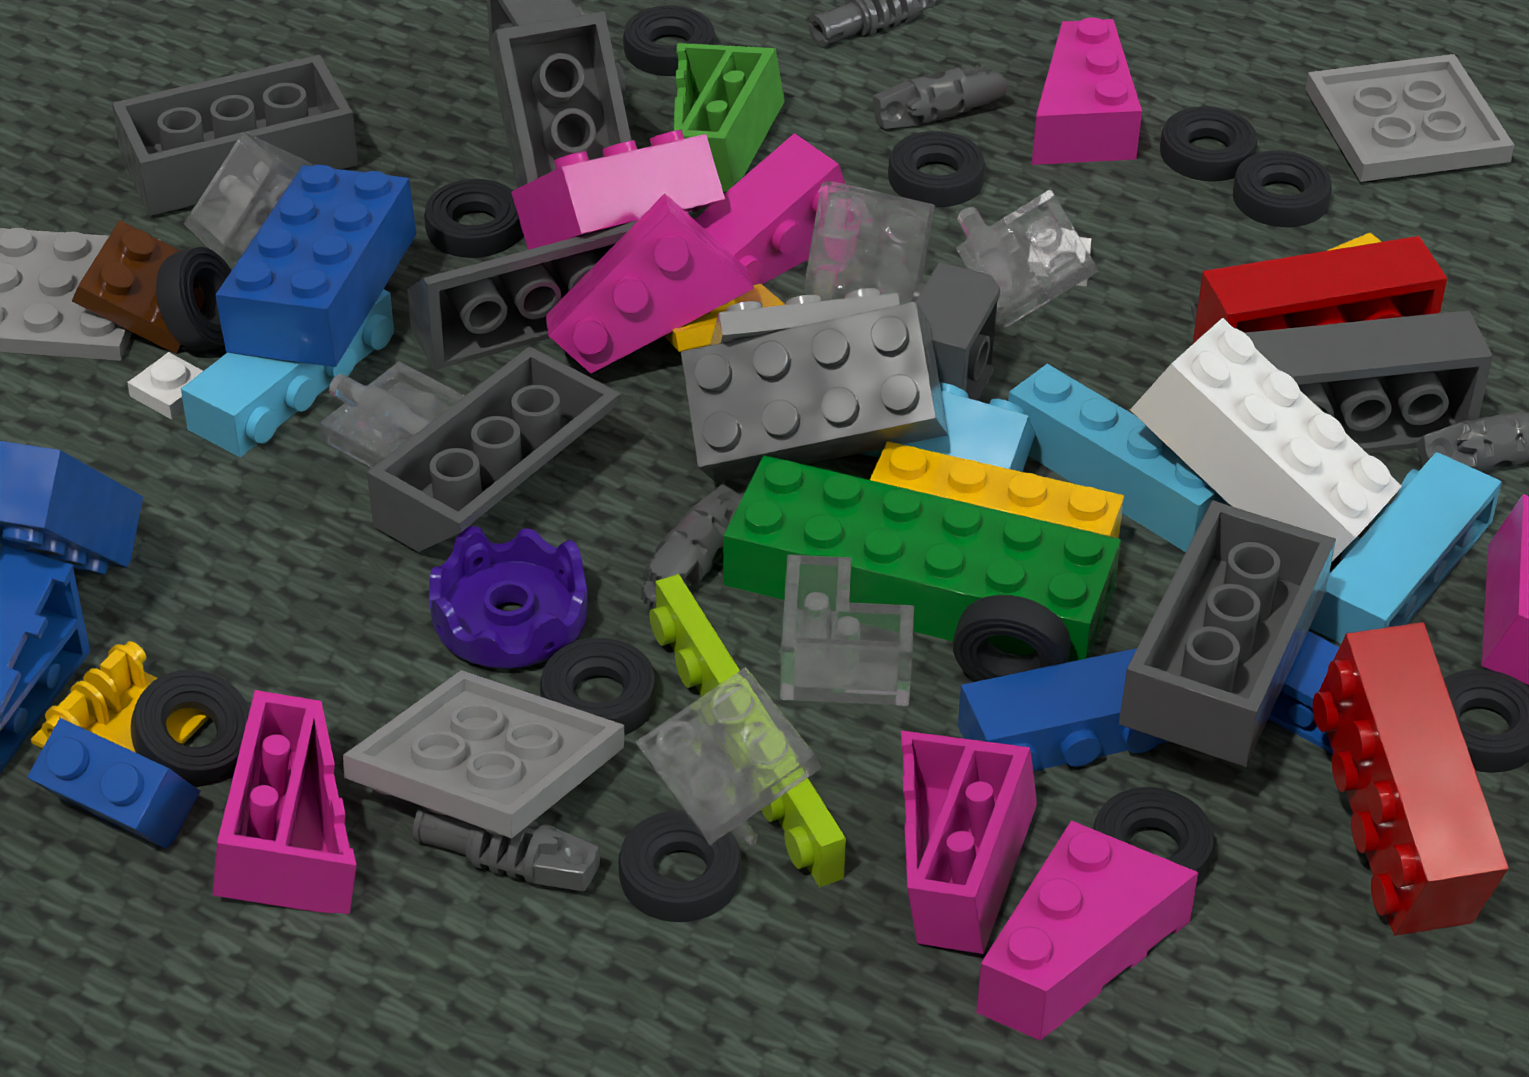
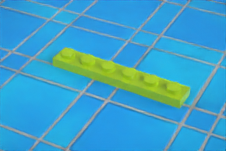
M676 574L657 580L656 608L651 609L649 612L654 636L661 646L671 645L675 652L676 668L685 687L696 686L701 694L703 713L709 727L713 731L722 729L727 736L729 754L738 774L741 776L750 774L754 780L758 804L764 817L769 822L778 819L785 831V845L792 863L798 869L807 867L819 888L844 879L846 844L844 834L681 576Z

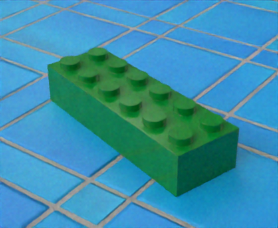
M763 455L723 535V585L948 641H953L958 621L964 610L971 603L993 595L1019 596L1047 607L1063 621L1070 634L1071 651L1068 662L1087 659L1091 656L1115 590L1121 539ZM997 635L988 638L989 642L995 647L1010 654L1030 655L1036 652L1028 643L1015 637Z

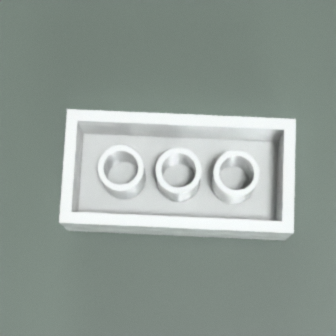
M1224 318L1218 321L1172 362L1130 409L1232 507L1336 538L1332 561L1362 532L1402 487L1390 475L1387 467L1379 459L1368 455L1345 433L1344 428L1337 419L1320 410L1300 391L1298 384L1291 376L1283 371H1279L1254 347L1253 342L1245 333L1233 328Z

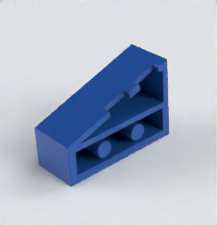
M3 545L0 551V773L90 653L73 564Z

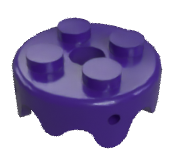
M470 526L457 536L453 551L448 560L439 567H433L430 573L429 601L433 628L442 644L453 654L470 663L489 668L511 669L532 666L547 661L561 648L573 643L580 635L586 623L588 592L580 550L572 540H567L556 548L547 543L537 532L526 528L521 529L511 541L494 544L486 538L481 528ZM506 602H515L523 605L521 608L513 611H502L495 608Z

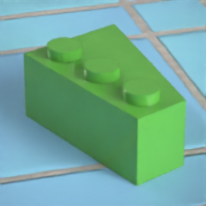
M677 43L679 62L678 70H676L677 97H675L674 131L682 130L684 139L703 134L707 135L722 191L727 192L744 177L785 102L776 48Z

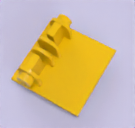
M128 641L125 645H114L109 650L108 657L100 664L101 670L95 668L88 670L84 674V681H77L71 687V693L58 706H52L46 711V722L31 738V743L43 749L59 718H62L135 752L130 730L132 714L142 692L150 683L157 679V677L144 672L142 664L146 660L144 650L138 644ZM179 709L170 714L166 719L167 730L175 741L184 745L210 717L198 709Z

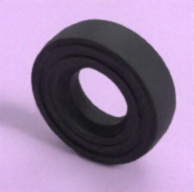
M656 6L640 11L628 20L623 34L624 53L627 60L641 71L660 76H676L679 62L677 45H660L651 42L652 39L659 36L674 35L687 39L688 41L685 42L687 44L715 45V32L711 21L702 13L683 6Z
M1208 106L1187 108L1173 114L1164 124L1160 140V153L1167 166L1185 177L1209 182L1233 179L1239 165L1246 158L1256 154L1257 148L1255 129L1245 118L1226 109ZM1201 137L1214 138L1226 143L1228 147L1219 150H1207L1198 148L1190 144L1189 141Z
M926 131L912 134L899 141L890 154L888 167L890 185L899 196L914 204L927 207L956 206L975 197L984 183L985 161L982 151L969 139L954 133ZM939 162L953 166L956 172L948 175H930L917 170V167L925 163Z
M1283 150L1264 151L1246 158L1239 165L1233 184V199L1242 213L1262 224L1286 228L1304 226L1320 219L1328 209L1332 192L1330 175L1320 163L1303 154ZM1269 182H1285L1299 187L1302 193L1279 195L1267 191L1262 186Z
M485 179L461 180L441 187L431 195L425 207V229L430 242L447 254L464 258L487 257L507 250L518 241L523 232L511 193L513 190L501 183ZM469 211L488 212L495 217L490 222L480 225H464L454 221L456 216Z
M205 247L188 248L166 258L159 268L156 281L158 306L168 330L181 345L196 352L211 351L225 346L216 293L232 271L220 255ZM194 280L204 294L207 304V319L202 315L196 304L193 293Z
M993 595L971 603L961 615L953 639V652L957 663L976 682L1068 663L1071 651L1068 629L1054 612L1033 600L1013 595ZM997 635L1015 637L1028 643L1036 652L1030 655L1010 654L995 647L989 642L988 638Z
M609 638L584 639L561 648L548 660L541 676L540 694L543 698L623 724L624 735H627L643 725L654 709L657 697L656 676L649 659L636 647L623 641ZM603 675L617 680L623 686V691L615 699L605 702H590L578 698L574 693V688L581 680L587 677Z
M1486 669L1463 670L1445 677L1444 682L1475 771L1488 773L1505 772L1519 768L1529 762V687L1512 676ZM1472 707L1490 708L1502 714L1508 721L1510 728L1501 734L1481 733L1466 726L1461 721L1460 714Z
M200 670L173 671L160 676L150 683L138 698L130 725L132 744L137 754L171 769L193 786L209 784L225 777L236 768L250 710L241 693L223 678ZM179 709H198L206 713L213 720L217 735L212 742L205 746H184L171 737L167 730L166 719L170 714Z
M1139 787L1116 794L1102 806L1095 819L1094 830L1125 843H1128L1126 838L1135 829L1153 828L1162 830L1174 837L1179 848L1175 854L1165 859L1199 872L1196 886L1204 879L1213 857L1214 832L1206 814L1193 801L1171 790L1156 787Z
M667 811L644 819L627 834L619 854V880L625 896L633 906L644 914L663 921L690 922L715 914L724 908L734 897L741 879V854L737 841L731 831L718 820L694 811ZM675 850L693 852L700 856L707 866L700 877L686 882H673L662 879L653 867L658 858Z

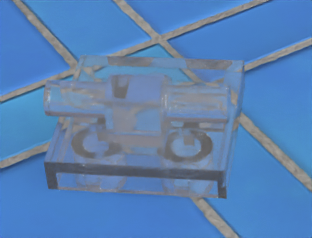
M829 180L822 183L803 293L818 295L822 301L845 299L846 294L855 290L874 288L880 291V295L898 293L900 304L910 303L916 286L922 280L935 205Z
M1051 189L989 227L986 226L978 210L974 207L965 208L958 215V222L967 238L956 249L966 268L992 275L1000 286L996 322L1001 329L1007 328L1099 271Z
M400 361L368 386H364L343 374H338L332 380L329 392L332 396L345 402V404L320 422L321 438L325 443L373 468L465 395Z
M746 667L636 741L645 759L708 844L711 845L731 831L737 841L740 852L753 847L758 840L757 833L748 823L747 819L821 769L813 751Z

